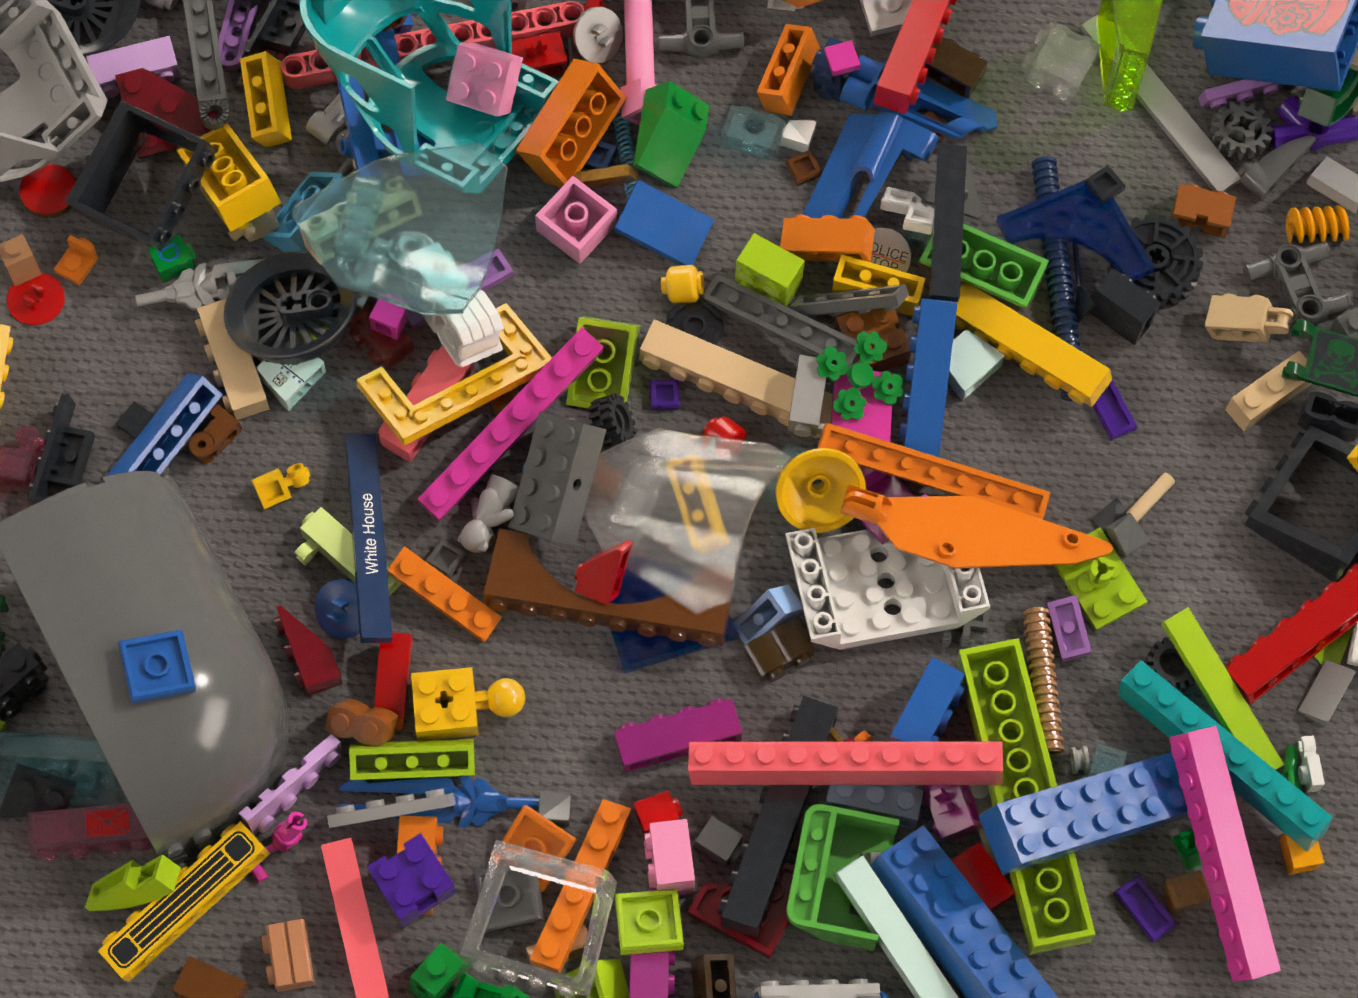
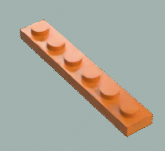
M602 800L530 957L531 965L560 975L632 816L631 808Z

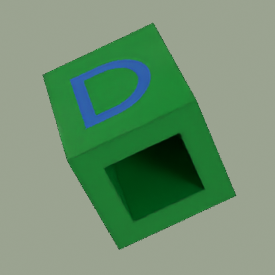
M180 235L171 238L170 242L164 246L161 252L152 248L148 249L150 258L163 283L179 277L182 271L186 269H195L192 261L197 258L189 242L184 244Z

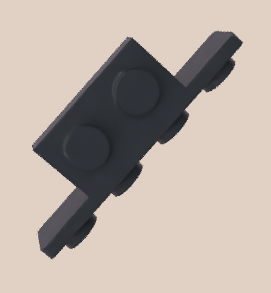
M300 0L269 1V6L264 15L259 18L253 35L245 43L244 52L246 57L264 52L268 47L289 53L294 52L306 30L300 12Z
M62 392L59 401L55 403L53 408V422L51 428H48L45 433V447L42 455L38 457L36 462L37 473L34 482L30 483L28 487L27 497L31 505L47 499L51 485L72 488L81 484L95 434L89 430L69 427L76 404L68 393Z

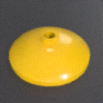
M829 448L812 449L799 454L784 467L776 484V500L784 518L796 528L801 530L815 528L816 533L829 532L844 526L854 518L841 513L847 486L853 485L866 490V483L860 467L847 454ZM816 479L822 480L818 485L813 484Z

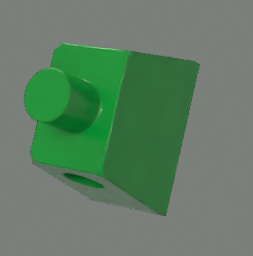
M440 943L411 975L408 991L416 998H444L459 982L463 973L466 974L472 966L449 946Z

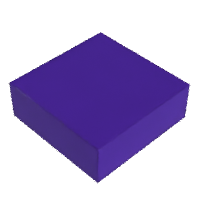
M649 380L650 410L680 409L679 380Z

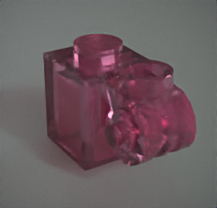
M31 425L22 426L16 432L15 437L20 448L15 450L0 446V484L28 490L30 483L34 482L37 473L36 462L39 454L42 455L45 437L40 436L38 430Z

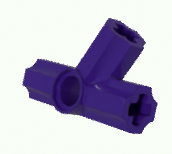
M1297 96L1289 97L1277 110V114L1287 124L1271 126L1273 128L1271 135L1273 149L1292 140L1309 135L1316 138V141L1309 148V150L1314 151L1321 149L1324 145L1358 141V118L1355 115L1344 116L1334 125L1324 126L1298 115L1300 99ZM1311 132H1317L1320 135H1314Z

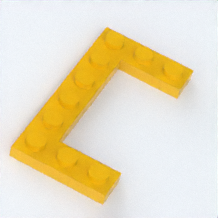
M507 303L497 307L496 310L504 326V329L499 331V340L502 348L509 356L414 406L383 367L357 379L359 390L404 446L532 380L552 359Z

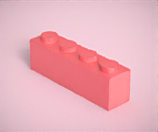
M442 345L439 350L435 349L431 353L427 361L428 366L424 372H419L411 383L412 389L406 397L414 406L470 377L475 370L474 363L464 367L457 366ZM385 421L378 432L381 446L410 463L432 433L430 432L404 446Z

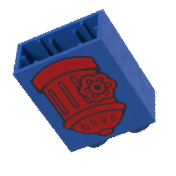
M1211 0L1213 8L1210 15H1200L1197 18L1193 31V46L1197 50H1204L1207 71L1210 75L1340 92L1358 48V0Z

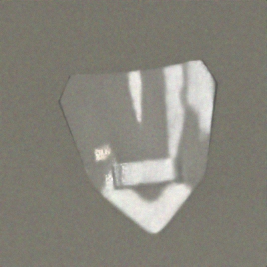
M657 428L600 453L584 515L603 551L626 540L632 541L633 545L626 568L697 614L731 601L740 552L752 513L767 485L776 475L783 472L784 467L791 461V457L769 443L690 435Z

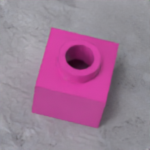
M380 297L369 316L372 330L396 340L399 339L408 321L406 308L400 302L393 299L387 301Z

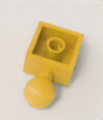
M472 667L411 673L415 729L418 741L479 735L477 710L490 709L497 716L512 717L518 714L525 704L526 698L523 687L517 681L509 678L495 681L488 691L475 692ZM448 700V708H442L441 702Z

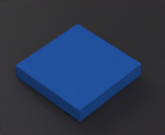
M182 629L118 641L131 704L196 692V685Z

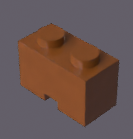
M1180 184L1175 196L1170 222L1175 218L1179 220L1178 226L1181 228L1188 226L1192 230L1194 225L1204 228L1203 233L1225 238L1231 225L1236 197L1224 191L1201 189L1195 184Z

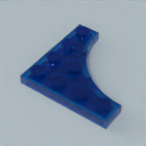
M1085 180L997 217L996 223L1006 241L1010 244L1041 238L1066 240L1098 253L1112 264L1119 273L1128 275L1133 281L1153 273V264L1115 199L1112 198L1101 205L1084 185Z

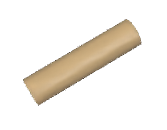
M1164 472L1126 513H1131L1138 522L1175 483L1174 478Z

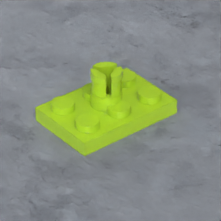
M1101 528L1087 534L1109 542ZM1114 548L1109 555L1079 564L1054 565L1072 596L1077 595L1080 608L1095 632L1147 604L1146 598Z

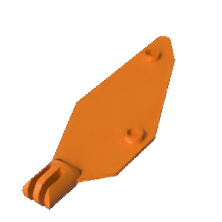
M849 485L847 486L841 508L842 514L878 525L896 549L951 568L1079 564L1109 555L1113 550L1112 544L1108 541L974 496L885 497Z

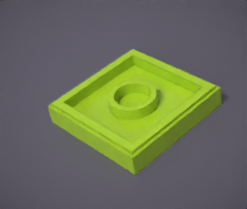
M677 889L615 894L620 955L684 950Z

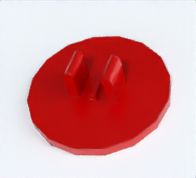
M41 272L42 275L15 286L14 283L11 285L7 294V307L11 315L20 323L30 326L43 325L52 321L61 312L65 303V292L60 282L52 275Z

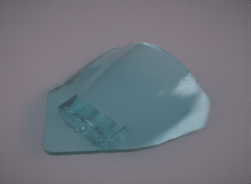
M479 142L406 152L375 160L306 198L294 207L292 216L317 258L337 286L370 295L422 315L463 314L468 304L479 292L492 260L501 222L508 167Z

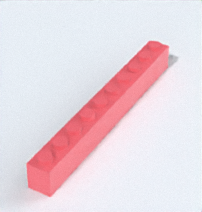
M689 742L688 772L691 785H1003L1002 742Z

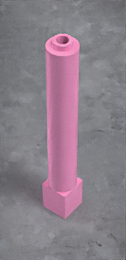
M624 0L626 85L621 87V92L626 96V100L621 106V118L640 126L645 90L656 86L654 77L652 0Z

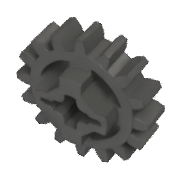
M1241 101L1237 107L1233 102H1229L1227 108L1221 106L1218 113L1214 114L1209 133L1214 134L1211 140L1212 143L1219 142L1218 151L1228 150L1227 157L1229 158L1234 153L1237 154L1239 160H1242L1243 156L1247 154L1251 160L1254 158L1255 153L1263 154L1265 147L1268 148L1273 133V128L1269 127L1271 119H1263L1265 111L1260 110L1256 112L1254 110L1255 104L1253 103L1249 108L1245 107L1244 101ZM1228 120L1229 123L1224 127V123ZM1256 134H1259V138L1254 140Z

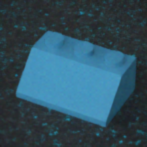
M310 172L277 213L276 218L280 226L262 238L285 253L308 251L305 248L298 225L361 194L341 173Z

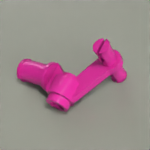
M292 812L285 822H281L275 827L272 833V843L265 848L270 853H273L277 849L286 851L297 845L299 840L302 839L301 831L307 826L306 818L299 823V820L304 815L300 812ZM260 864L250 872L257 881V884H260L269 877Z

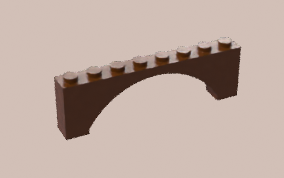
M499 529L483 594L486 606L499 612L512 610L529 617L536 615L548 616L550 619L558 622L572 620L588 627L596 625L607 626L617 632L631 630L647 637L661 635L677 642L690 640L706 647L723 646L736 585V568L706 563L705 570L695 579L663 597L633 604L609 603L606 605L576 594L554 579L534 555L528 533Z

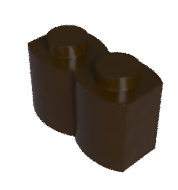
M798 618L787 621L771 632L765 633L744 645V653L761 682L767 679L770 682L780 679L786 674L784 670L794 665L796 668L805 666L812 660L811 656L815 652V647Z

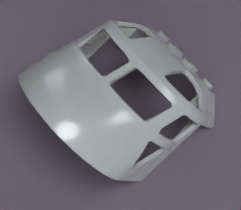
M8 0L0 8V48L8 55L20 73L19 80L0 93V182L33 174L51 164L102 117L108 101L61 13L47 0ZM47 124L48 129L41 134L45 144L25 139ZM42 159L31 167L11 169L13 165L21 160Z

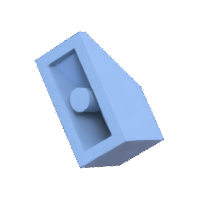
M789 585L768 589L731 626L743 643L747 644L753 639L771 632L783 623L796 618L803 611V606Z

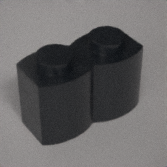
M1310 392L1302 405L1297 424L1306 431L1310 426H1313L1345 442H1354L1358 436V404L1351 401H1337L1326 393Z

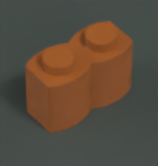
M347 699L328 709L325 729L337 737H354L365 745L379 746L395 736L398 716L386 708H369L360 701Z

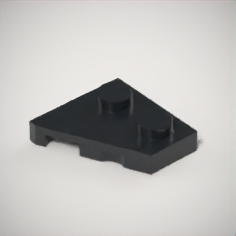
M17 763L0 808V818L65 814L77 783Z

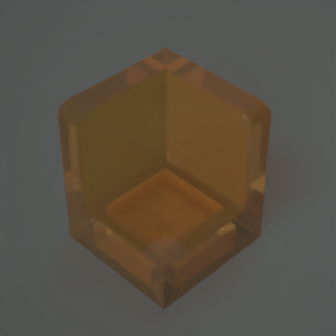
M1201 870L1165 879L1161 885L1170 915L1183 912L1186 907L1204 903L1210 899Z

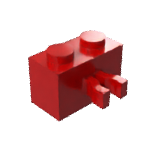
M560 31L553 33L543 32L535 37L515 38L512 40V54L523 57V64L548 76L564 74L567 70L568 62Z

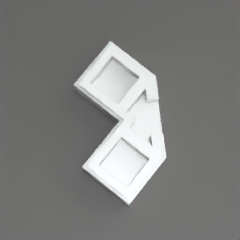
M891 187L886 188L881 200L880 209L905 214L903 229L931 235L933 231L934 209L931 206L925 207L921 203V198L914 192Z

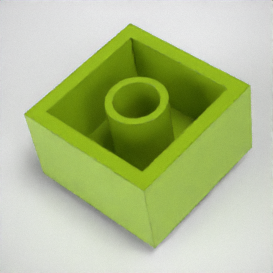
M754 233L736 260L734 282L787 307L802 284L805 260Z

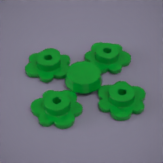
M875 331L869 334L861 332L857 335V344L854 346V352L860 354L859 359L861 362L853 364L850 368L845 362V353L837 352L836 348L832 346L826 347L823 350V354L816 357V362L819 364L817 373L822 378L829 376L830 380L836 381L840 375H845L848 372L849 382L854 387L849 388L847 391L840 390L837 394L838 399L833 402V409L837 413H841L843 420L851 418L859 420L863 417V407L866 406V400L861 397L859 389H864L870 384L876 390L874 397L877 400H883L886 405H893L897 401V397H901L904 394V390L901 387L903 379L899 374L891 375L889 371H883L880 376L874 377V371L868 365L872 361H881L883 358L882 353L887 349V343L883 339H879V334Z

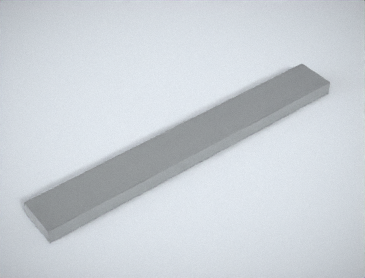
M1103 11L1081 25V31L1212 191L1219 190L1225 192L1238 184L1241 180L1238 173L1107 14Z

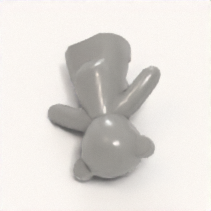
M491 474L486 489L480 495V499L473 497L470 501L474 520L468 522L458 536V542L465 549L473 553H482L495 544L496 536L493 533L492 527L512 519L514 512L510 509V504L517 497L519 487L505 478Z

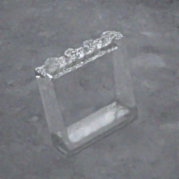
M496 840L460 955L465 961L472 963L471 967L483 973H489L491 968L500 971L499 975L510 981L516 982L518 977L528 979L527 984L540 990H545L546 985L555 987L556 993L567 998H573L574 994L589 997L617 882L607 870ZM514 870L596 893L580 970L576 977L566 976L479 950L508 871Z

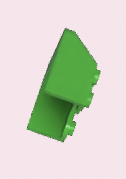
M824 804L811 806L806 811L788 899L786 914L789 922L823 941L874 951L879 935L871 933L860 916L849 914L851 902L833 874L862 856L863 853H883L891 848L894 844L900 820Z

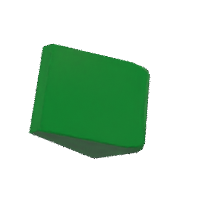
M1193 829L1171 837L1186 870L1202 864L1195 845Z

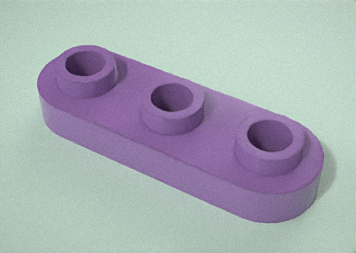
M229 0L218 39L222 69L224 71H235L241 67L240 58L246 56L244 47L246 41L251 38L258 12L257 5L251 10L248 9L246 12H240L239 9L244 6L236 3L234 0ZM235 31L242 32L238 37L232 35ZM229 55L235 57L232 61L225 60Z

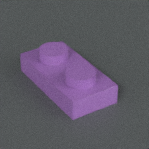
M1077 595L1048 602L1063 662L1092 655Z

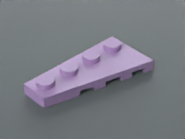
M332 734L302 759L300 763L302 767L299 770L296 768L290 769L281 777L278 784L279 787L276 790H269L267 788L258 796L259 801L256 807L251 810L246 806L239 812L244 825L254 835L259 831L261 833L266 832L275 822L273 817L281 809L287 811L297 800L296 795L303 788H311L318 781V773L325 766L330 768L341 758L340 752L343 750L340 741Z

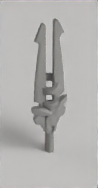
M265 259L214 265L210 273H206V263H202L196 267L195 271L191 268L182 271L179 279L165 287L164 290L135 295L137 307L167 301L186 305L190 310H197L199 307L214 303L213 299H226L235 282L247 270ZM225 279L228 281V287H226Z

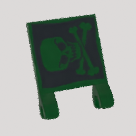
M1303 319L1297 320L1296 324L1292 326L1291 335L1296 338L1311 339L1306 366L1304 367L1297 362L1289 361L1283 368L1282 377L1288 380L1308 382L1358 397V339L1316 327Z

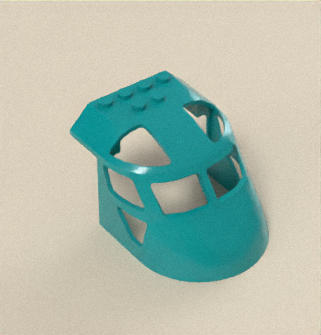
M300 0L301 16L306 31L317 52L345 88L380 143L404 163L462 192L481 193L517 153L515 150L559 82L522 63L511 112L497 117L447 101V92L423 72V69L431 64L454 60L458 44H462L443 20L440 13L461 16L488 27L497 49L512 54L511 0H470L475 8L451 0ZM417 13L436 37L437 41L415 50L394 66L375 38V35L396 19ZM364 46L381 69L357 58ZM349 76L355 78L369 95L368 103L354 92L349 82ZM381 123L394 130L403 152L389 142L381 128ZM417 133L434 143L435 146L424 143L418 149Z

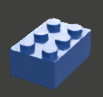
M932 657L891 733L889 742H938L939 738L936 737V734L942 737L953 713L949 709L951 708L955 711L963 697L966 685L962 684L965 673Z

